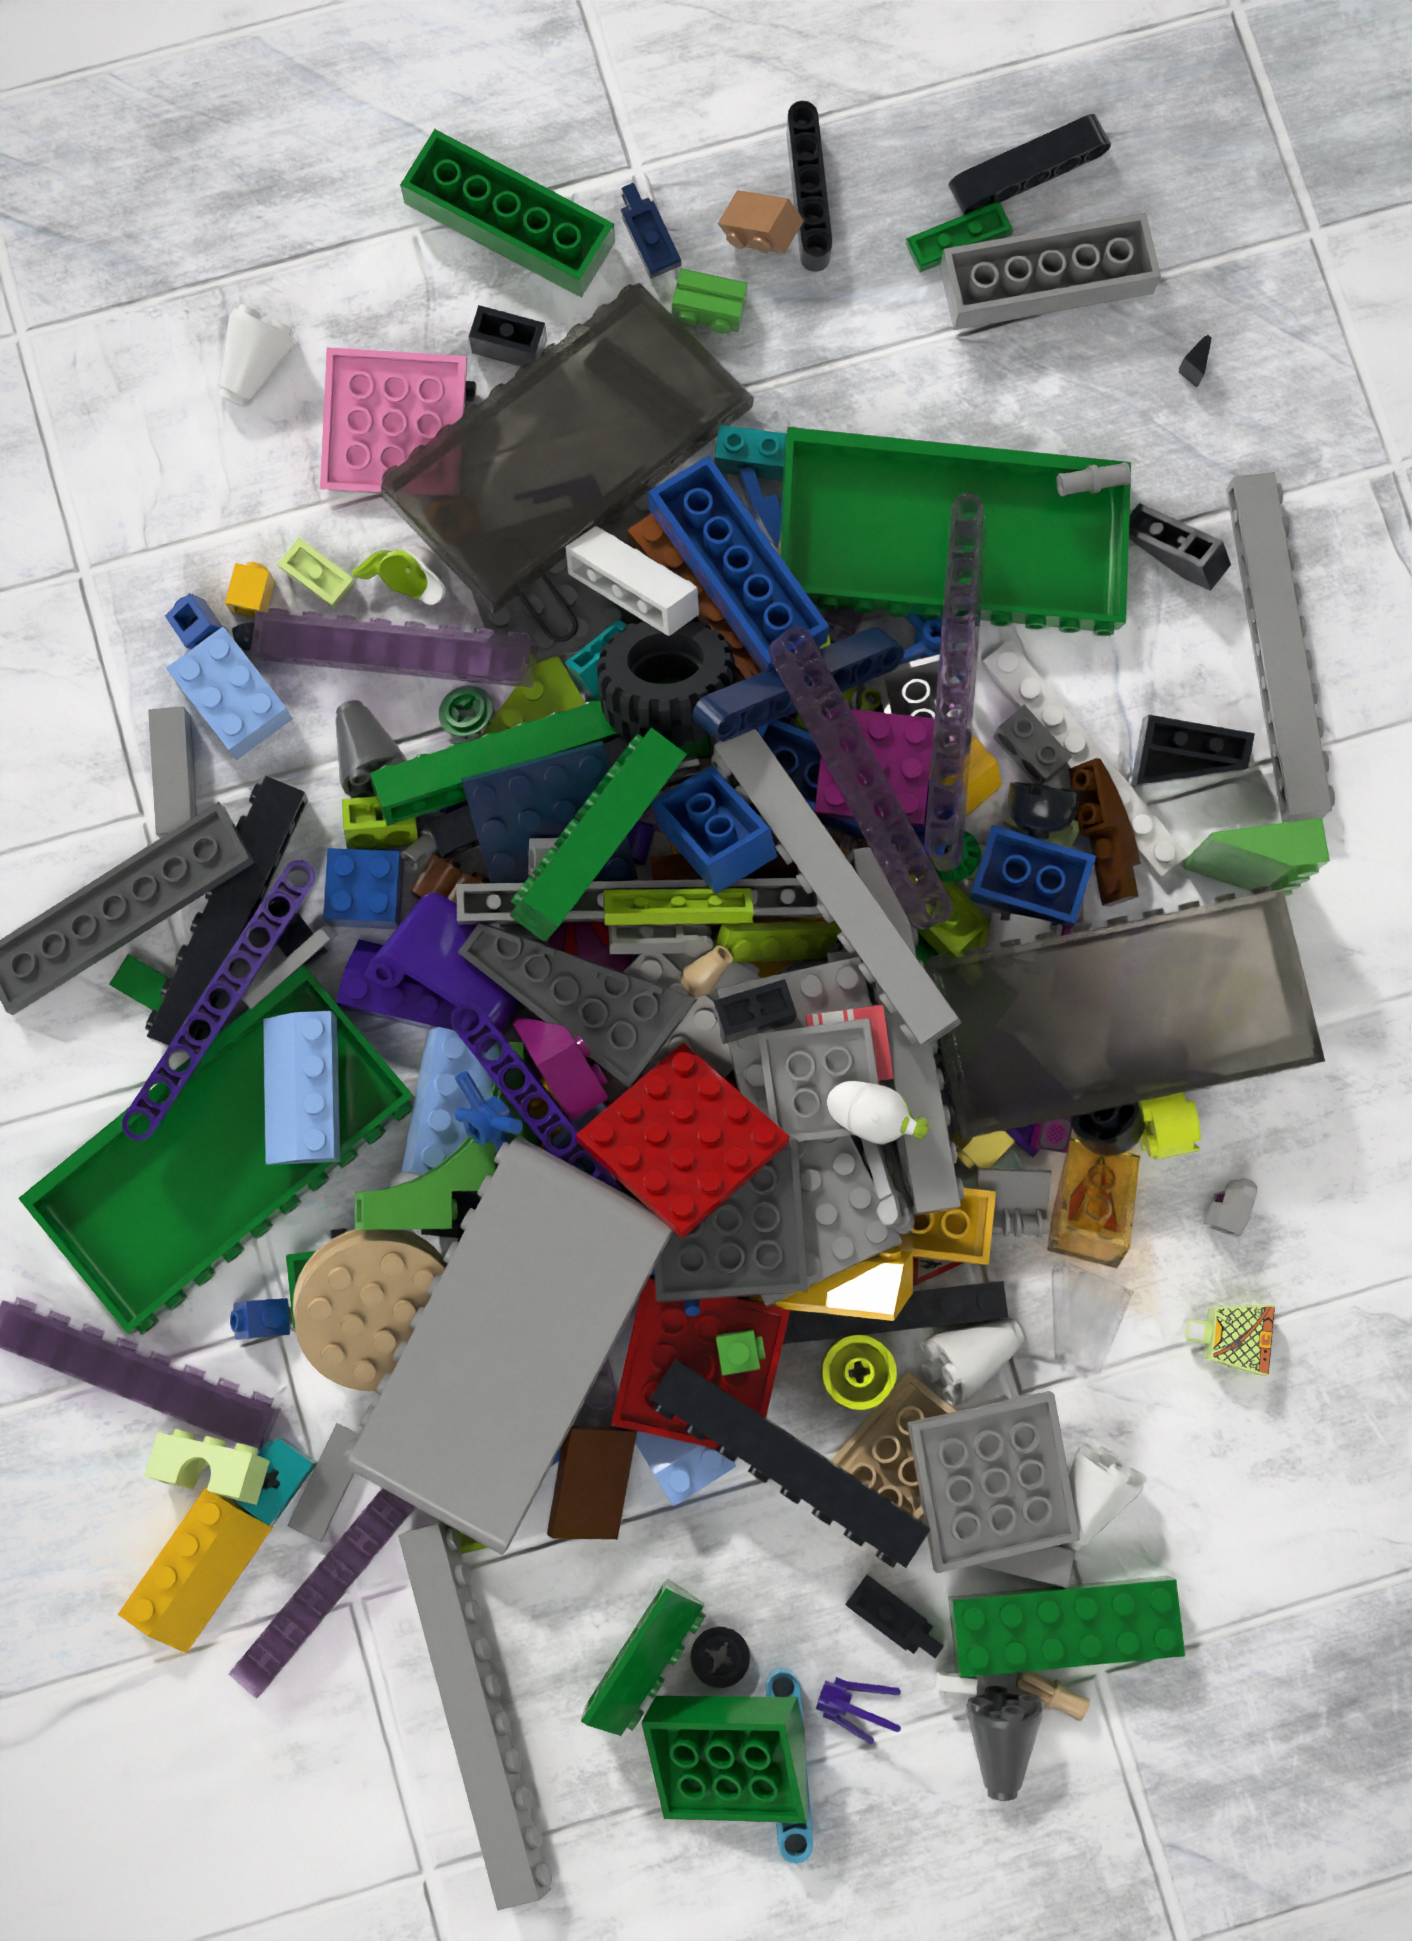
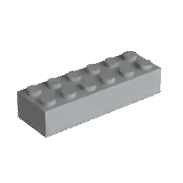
M1146 213L946 248L943 250L940 263V271L953 330L1154 294L1161 278Z

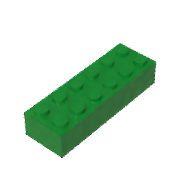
M435 128L400 184L404 204L581 298L615 243L614 223Z
M652 727L644 738L637 733L575 815L580 822L573 818L553 844L559 850L552 846L532 872L538 878L535 879L530 875L510 901L516 907L509 916L546 942L687 754Z
M1170 1576L1068 1585V1588L1053 1586L948 1596L955 1669L960 1678L1185 1656L1177 1581Z

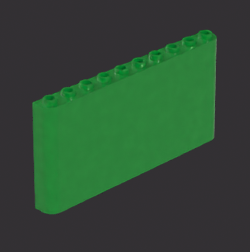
M788 427L785 432L778 554L813 604L818 605L817 607L822 610H836L839 607L852 608V611L862 614L879 610L887 611L888 615L894 617H904L910 613L921 614L922 618L927 620L953 617L960 623H975L977 620L991 621V625L999 627L1010 626L1012 623L1025 624V628L1031 630H1041L1048 626L1058 627L1059 631L1064 633L1090 630L1097 636H1111L1115 630H1119L1126 624L1131 482L1129 485L1103 488L1099 493L1095 494L1085 491L1060 496L1056 483L1059 473L1064 474L1086 470L1087 466L1097 465L1099 468L1121 464L1126 461ZM1127 462L1131 472V462Z
M303 964L252 1009L249 1008L219 1033L159 1128L150 1139L144 1142H136L124 1133L122 1119L128 1110L127 1108L18 1199L125 1332L133 1334L139 1331L143 1335L159 1322L157 1316L167 1307L172 1311L188 1298L185 1292L195 1284L201 1287L216 1275L214 1268L221 1262L226 1260L227 1263H230L245 1250L242 1245L254 1236L256 1239H259L274 1226L271 1221L281 1212L286 1216L302 1203L299 1197L309 1189L315 1192L325 1185L330 1179L327 1174L339 1165L342 1169L350 1164L358 1156L356 1150L365 1142L371 1145L379 1140L386 1133L383 1127L394 1118L399 1122L413 1111L411 1103L415 1100V1096ZM332 1011L337 1016L340 1162L266 1165L263 1019L294 1012ZM188 1058L174 1071H185L190 1066L191 1059ZM158 1083L149 1091V1097L155 1103H163L170 1096V1088L163 1083ZM139 1114L130 1119L129 1129L133 1134L142 1135L148 1131L150 1120L147 1116Z

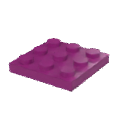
M827 706L815 814L817 816L923 828L935 718Z

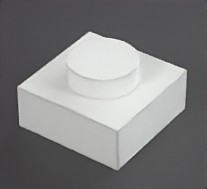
M936 1671L935 1686L939 1691H944L945 1698L966 1700L967 1694L976 1695L978 1679L976 1677L960 1678L955 1672Z

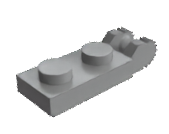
M711 924L608 925L610 954H676L685 952L691 957H698L699 955L703 956L713 949V942L709 937L712 933Z
M861 1138L864 1147L862 1152L863 1159L870 1168L874 1181L872 1189L875 1196L880 1200L877 1214L880 1217L881 1224L888 1228L895 1227L896 1232L900 1234L909 1233L914 1227L915 1218H913L910 1197L905 1186L893 1141L885 1144H876Z

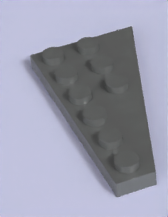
M479 923L458 951L460 955L547 1023L567 1027L573 1039L580 1035L591 1053L589 1057L628 1088L637 1082L698 1000L697 998L485 923Z

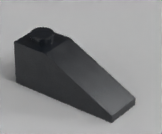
M1141 503L1130 514L1129 540L1182 578L1211 591L1231 566L1222 540Z

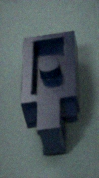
M634 182L622 187L623 194L621 196L626 206L621 209L622 219L650 279L680 267L681 258L654 201L651 202L649 197L642 200Z

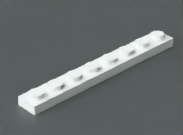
M1008 640L982 661L981 665L1018 709L1025 704L1072 756L1066 765L1067 769L1094 758L1102 760L1125 806L1135 836L1139 856L1158 879L1162 878L1189 856L1011 640Z

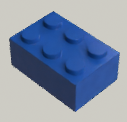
M713 765L651 802L660 830L715 894L777 857L770 828Z
M992 825L971 890L970 900L1016 915L1049 921L1052 926L1059 924L1074 928L1096 856Z

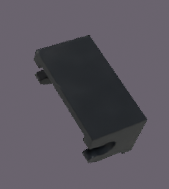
M785 979L713 1001L714 1017L719 1022L720 1036L723 1044L794 1023L797 1015Z

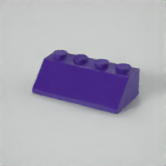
M358 939L345 966L336 999V1004L341 1009L425 1029L441 1027L454 1030L451 1025V1016L457 1006L407 974L393 988L380 986L364 976L370 961L383 945ZM463 1011V1012L461 1013V1015H460V1018H459L460 1025H461L462 1020H463V1018H464V1016H465V1014H466L465 1011Z

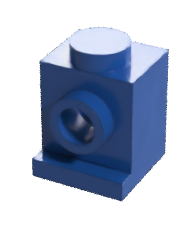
M191 593L177 600L174 607L164 615L184 646L189 649H193L221 627H224L205 599Z

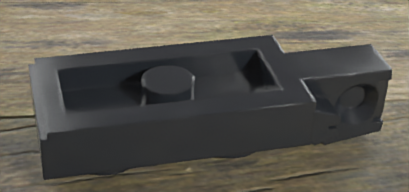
M868 1574L864 1576L845 1603L849 1609L905 1651L909 1650L915 1654L920 1647L936 1659L944 1647L929 1635L934 1626L928 1623L924 1616Z

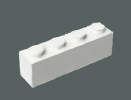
M593 527L565 547L569 575L667 636H670L699 615L697 586L599 527Z

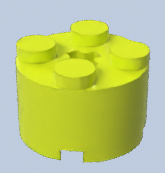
M1184 1080L1139 1089L1138 1094H1136L1139 1099L1138 1105L1141 1109L1143 1122H1145V1129L1139 1140L1141 1150H1147L1149 1157H1152L1154 1160L1200 1151V1147L1194 1143L1201 1141L1198 1114L1194 1100L1186 1102L1183 1092L1190 1091Z
M852 1335L834 1342L825 1352L820 1366L821 1382L828 1396L837 1404L854 1410H866L878 1406L892 1391L897 1377L896 1363L891 1352L880 1341L866 1335ZM859 1361L860 1367L867 1368V1375L861 1377L860 1383H857L855 1377H849L848 1373L849 1370L854 1368V1362Z

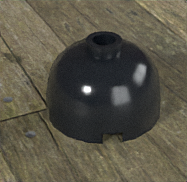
M1010 782L1008 810L1011 818L1017 825L1028 829V836L1049 839L1050 832L1064 830L1075 819L1079 808L1081 792L1061 788L1060 791L1058 788L1041 784Z
M1113 1082L1105 1083L1107 1088L1097 1091L1094 1087L1086 1090L1075 1101L1070 1111L1072 1128L1079 1142L1092 1153L1107 1157L1118 1156L1130 1151L1139 1142L1145 1129V1122H1143L1141 1109L1138 1104L1139 1099L1135 1091L1126 1085Z

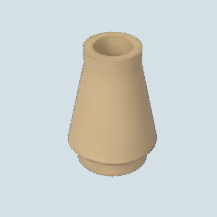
M718 945L709 953L685 966L681 983L686 991L695 997L710 994L727 966L732 963L731 953L725 947Z

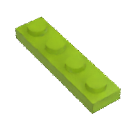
M725 888L717 894L712 889L603 890L604 925L753 923L754 910L751 888Z
M827 921L722 924L714 948L718 945L725 947L732 955V963L828 958L827 953L837 943V935L840 934L841 929L835 921L829 924Z

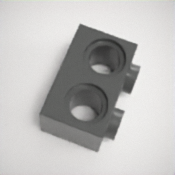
M1025 704L998 726L993 736L996 742L1034 784L1045 785L1063 770L1072 758Z

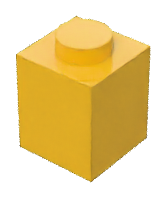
M247 562L246 565L235 563L225 599V604L231 613L265 621L275 580L270 571L267 570V567L256 562Z

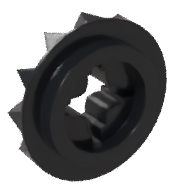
M721 1626L703 1631L693 1643L690 1655L691 1666L698 1679L710 1687L727 1688L733 1686L744 1677L750 1664L748 1645L745 1639L734 1629ZM728 1642L726 1655L731 1658L735 1665L722 1662L713 1672L714 1658L705 1650L707 1648L711 1651L712 1649L719 1651L721 1646Z

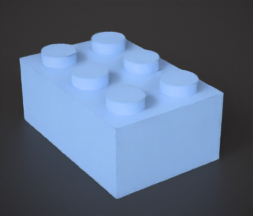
M221 627L166 668L236 760L293 719L285 705L224 627Z

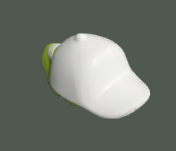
M402 546L392 552L389 550L374 552L352 571L353 576L366 580L379 575L391 590L409 595L412 599H419L429 605L439 603L446 593L445 586L441 582L443 566L440 559L430 550L419 546Z
M847 1081L837 1085L828 1095L827 1106L833 1119L854 1135L872 1143H889L904 1134L913 1135L917 1139H923L931 1128L926 1118L919 1116L916 1119L913 1117L908 1104L898 1092L882 1085Z

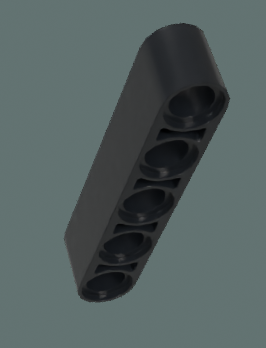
M801 100L793 103L788 110L786 135L794 207L804 219L797 232L800 260L806 269L818 272L824 270L830 263L832 232L818 112L812 103ZM803 120L808 122L809 124L801 126L796 124L795 122ZM809 152L812 154V156L802 157L799 155V153ZM806 183H811L815 185L816 188L806 189L802 185ZM816 215L820 219L818 221H809L805 217ZM815 246L822 248L824 251L817 254L811 252L809 248Z
M1089 114L959 173L949 182L948 187L963 215L994 202L1000 201L1001 203L1091 162L1105 154L1110 149L1111 142L1097 116Z

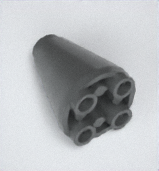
M347 701L337 708L335 719L340 783L345 794L351 798L372 797L375 794L370 772L376 771L385 765L405 762L407 759L367 707L363 706L361 701Z
M988 1686L985 1688V1694L968 1699L966 1712L985 1788H987V1795L995 1800L1010 1801L1017 1798L1018 1791L1021 1789L1042 1719L1041 1698L1035 1694H1009L1004 1687Z

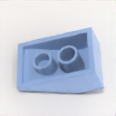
M637 1431L635 1443L673 1507L736 1467L735 1462L727 1459L714 1448Z

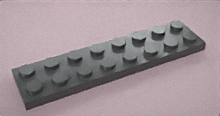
M218 801L0 940V1001L5 1011L11 1015L18 1013L255 863L225 806Z

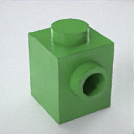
M753 1329L715 1335L722 1376L760 1369L759 1360L766 1359L762 1336L755 1337Z

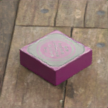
M1038 1111L1030 1146L1035 1149L1067 1153L1073 1129L1070 1116Z

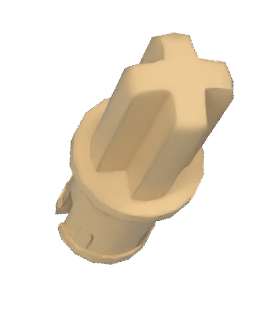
M1034 1671L1020 1672L1017 1676V1689L1027 1694L1038 1695L1041 1701L1044 1702V1707L1048 1709L1054 1707L1074 1717L1077 1721H1082L1090 1706V1699L1084 1698L1063 1687L1061 1681L1056 1679L1053 1682Z

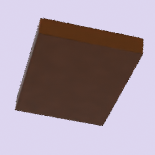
M571 1427L561 1449L547 1528V1535L550 1538L618 1540L637 1431L621 1427Z

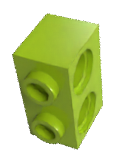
M375 796L341 799L343 829L347 849L371 850L411 846L418 839L416 817L387 826Z

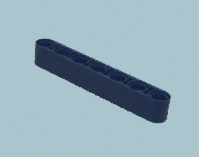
M872 627L704 696L694 707L693 719L718 741H728L891 672L901 663L905 649L903 645L880 628Z

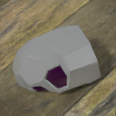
M1246 1178L1231 1180L1223 1191L1213 1194L1203 1224L1228 1235L1241 1236L1248 1223L1258 1186L1252 1180Z

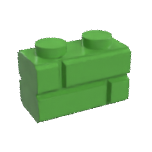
M681 268L672 301V318L677 319L678 323L688 327H694L697 323L707 325L713 331L720 334H728L730 331L739 332L747 299L748 283Z

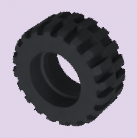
M643 620L637 625L631 623L623 628L622 633L617 632L610 638L608 644L606 643L600 652V659L597 662L601 709L609 725L626 739L630 736L631 740L634 739L637 733L644 738L652 727L676 747H682L685 742L689 741L693 744L702 741L706 734L711 736L710 733L694 721V707L704 696L736 683L735 657L733 656L731 645L716 629L711 630L707 623L700 620L698 623L693 622V620L689 621L670 636H667ZM665 678L683 679V681L672 684L650 683Z

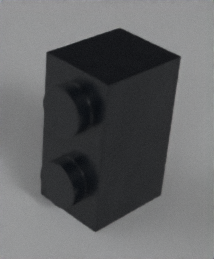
M481 305L477 307L468 336L472 354L536 371L539 369L547 343L544 322Z

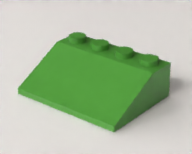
M1315 818L1212 832L1183 861V868L1258 894L1270 893L1272 898L1293 894L1292 890L1300 888L1301 883L1310 880V876L1320 873L1319 869L1330 861L1323 819Z

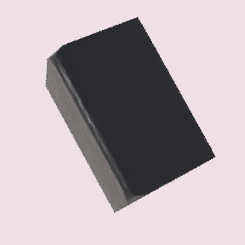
M1209 335L1204 336L1184 357L1179 367V373L1195 387L1199 386L1205 374L1212 339Z

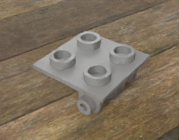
M978 1169L976 1189L996 1191L992 1234L1003 1233L1004 1236H1009V1233H1014L1015 1237L1024 1234L1036 1235V1237L1040 1238L1042 1234H1049V1220L1046 1218L1052 1176L1051 1170Z

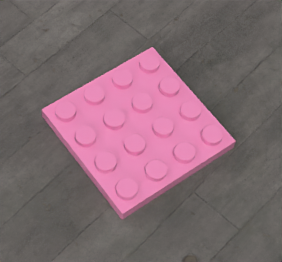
M327 347L320 489L459 498L461 492L468 358L458 355Z

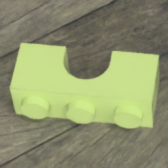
M174 1429L172 1435L157 1433L144 1476L165 1484L194 1490L199 1474L210 1465L211 1478L207 1491L225 1498L257 1505L270 1462L265 1458L257 1456L258 1448L236 1443L235 1449L226 1448V1441L205 1436L203 1442L195 1441V1434Z

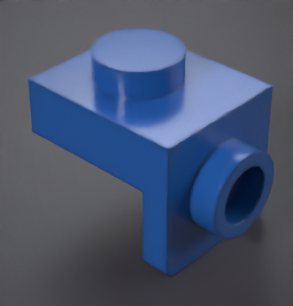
M288 1298L234 1303L230 1314V1326L232 1331L235 1332V1339L290 1335Z

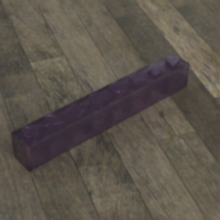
M269 608L268 613L256 612L250 653L260 661L533 688L538 645L532 638H529L527 633L510 631L508 636L494 635L495 632L493 630L485 628H474L473 633L460 632L459 627L445 624L439 625V629L426 628L425 624L415 621H406L404 626L391 625L392 622L390 620L382 618H371L370 623L358 622V618L343 614L336 615V619L323 618V614L312 611H303L302 616L289 615L290 612L288 610L280 608Z
M17 1296L15 1302L2 1300L0 1305V1348L234 1442L258 1448V1451L268 1441L281 1410L280 1407L272 1405L273 1397L258 1391H253L252 1396L238 1391L240 1384L222 1377L219 1378L218 1382L212 1381L204 1377L207 1371L190 1364H185L184 1369L170 1364L172 1357L152 1350L149 1356L137 1351L139 1344L118 1337L116 1342L103 1337L105 1333L103 1329L84 1323L83 1327L79 1328L69 1324L70 1316L54 1310H50L48 1315L36 1310L38 1304L28 1299Z

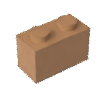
M737 190L717 224L726 234V240L736 248L743 249L747 247L757 249L762 253L775 252L785 254L804 219L789 198Z

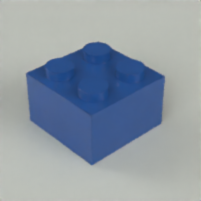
M327 849L323 920L327 925L332 927L398 928L401 920L404 859L401 858L400 851Z

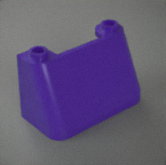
M429 893L418 901L370 961L364 976L385 988L397 986L407 974L455 1006L464 1003L479 1005L503 1035L513 1025L510 1019L515 1016L521 1017L526 1008L524 1004L458 953L478 924L458 925L457 904L438 893ZM467 1009L465 1010L466 1014L462 1020L461 1027L471 1031L478 1026L479 1016L474 1010ZM493 1038L486 1040L482 1051L487 1053L498 1040Z

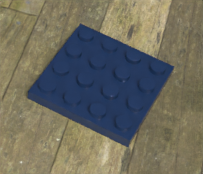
M602 741L461 779L490 883H525L529 877V839L559 838L573 818L580 822L575 815L610 770ZM627 836L592 882L632 881L638 879Z

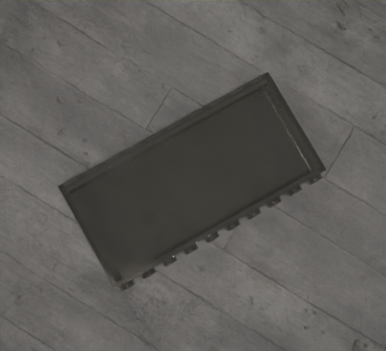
M641 283L635 285L628 284L620 291L615 300L608 305L602 304L599 306L589 320L583 324L578 323L573 326L563 340L557 344L552 343L547 346L541 356L532 364L526 363L521 366L515 376L506 384L501 383L495 386L488 397L480 404L469 406L458 421L452 425L447 424L443 426L432 441L425 446L419 445L416 447L406 461L399 466L394 465L390 467L382 476L381 496L482 603L495 614L566 557L565 547L595 526L600 529L603 528L718 436L719 425L730 426L752 409L754 397Z
M1263 886L1249 890L1250 896L1236 899L1235 893L1225 894L1213 898L1214 904L1200 906L1199 901H1192L1178 905V911L1165 914L1163 908L1143 912V919L1129 921L1128 916H1121L1107 920V926L1093 929L1092 923L1070 928L1071 934L1057 936L1056 931H1050L1035 935L1036 941L1022 944L1021 939L1018 938L999 943L1000 949L986 951L985 946H979L964 950L963 957L950 959L949 954H941L927 958L928 964L923 965L924 970L962 1022L938 1039L960 1140L1325 1062L1284 890L1272 891L1271 886Z

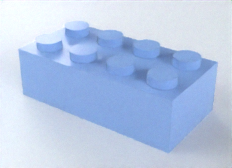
M441 1027L427 1030L401 1170L402 1173L420 1176L433 1169L452 1154L469 1135L463 1122L455 1119V1111L458 1108L471 1109L469 1102L455 1080L456 1075L463 1071H468L484 1100L486 1101L490 1098L494 1080L454 1030ZM497 1041L487 1053L483 1052L484 1056L490 1060L498 1059L499 1045L501 1043Z

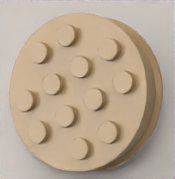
M354 1229L333 1238L319 1248L302 1269L293 1295L296 1335L300 1348L309 1363L324 1377L343 1387L360 1391H376L384 1375L387 1372L392 1374L397 1364L393 1357L403 1340L409 1341L414 1331L410 1327L414 1315L420 1307L426 1308L431 1298L426 1293L432 1280L437 1274L442 1276L448 1265L443 1261L444 1258L440 1252L425 1239L403 1229Z

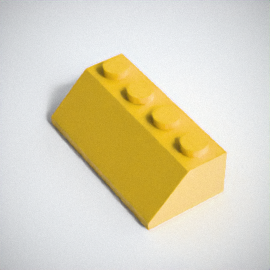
M895 1246L809 1287L808 1292L796 1293L771 1306L788 1310L894 1321L913 1294V1252L901 1251L900 1247ZM761 1295L750 1296L749 1301L765 1304Z
M208 1486L204 1488L117 1614L148 1637L184 1653H188L274 1527L266 1525L234 1502L233 1499L207 1491Z

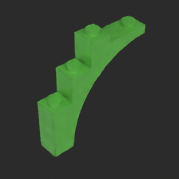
M510 1042L524 1062L529 1065V1057L527 1051H524V1043ZM501 1044L499 1045V1055H498V1058L501 1056V1053H502V1045H501ZM511 1068L505 1076L506 1084L512 1089L522 1088L524 1085L523 1071L518 1068ZM494 1082L490 1097L496 1096L502 1100L509 1108L513 1118L519 1119L523 1124L522 1131L519 1134L506 1132L505 1135L511 1143L515 1138L521 1137L537 1147L541 1146V1140ZM468 1135L462 1144L439 1165L415 1179L386 1189L355 1192V1230L452 1229V1221H455L457 1218L456 1199H452V1191H478L486 1176L490 1175L493 1177L499 1165L494 1162L495 1154L498 1153L491 1140L487 1144L481 1145Z

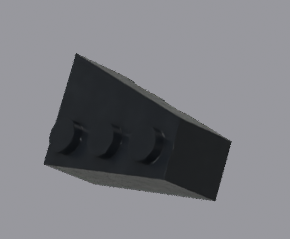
M1149 714L1142 718L1130 785L1137 787L1246 770L1249 768L1255 733Z

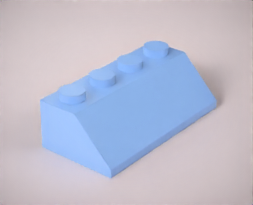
M332 1011L294 1012L263 1019L266 1165L340 1162L337 1016Z

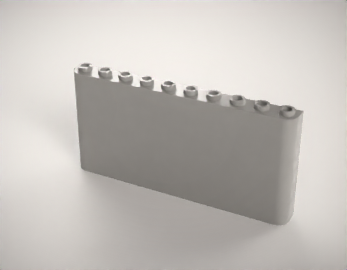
M521 1137L515 1138L511 1144L504 1142L494 1159V1162L499 1165L493 1177L487 1175L477 1193L482 1198L476 1210L470 1208L460 1226L465 1231L459 1243L454 1241L445 1254L443 1261L448 1263L442 1276L437 1274L432 1280L426 1293L431 1296L426 1308L420 1307L410 1323V1327L414 1331L409 1341L403 1340L396 1350L393 1360L397 1361V1364L392 1374L387 1372L382 1378L376 1390L377 1393L381 1394L376 1406L370 1405L360 1421V1425L364 1429L359 1439L354 1437L343 1455L348 1460L346 1468L502 1556L508 1550L673 1233L662 1220L641 1202Z

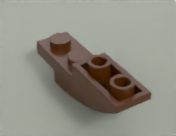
M1094 758L1069 768L1072 790L1081 792L1077 811L1080 836L1090 838L1092 855L1096 856L1094 866L1102 906L1111 907L1139 897L1133 866L1141 864L1139 852L1125 806L1108 770L1100 758Z

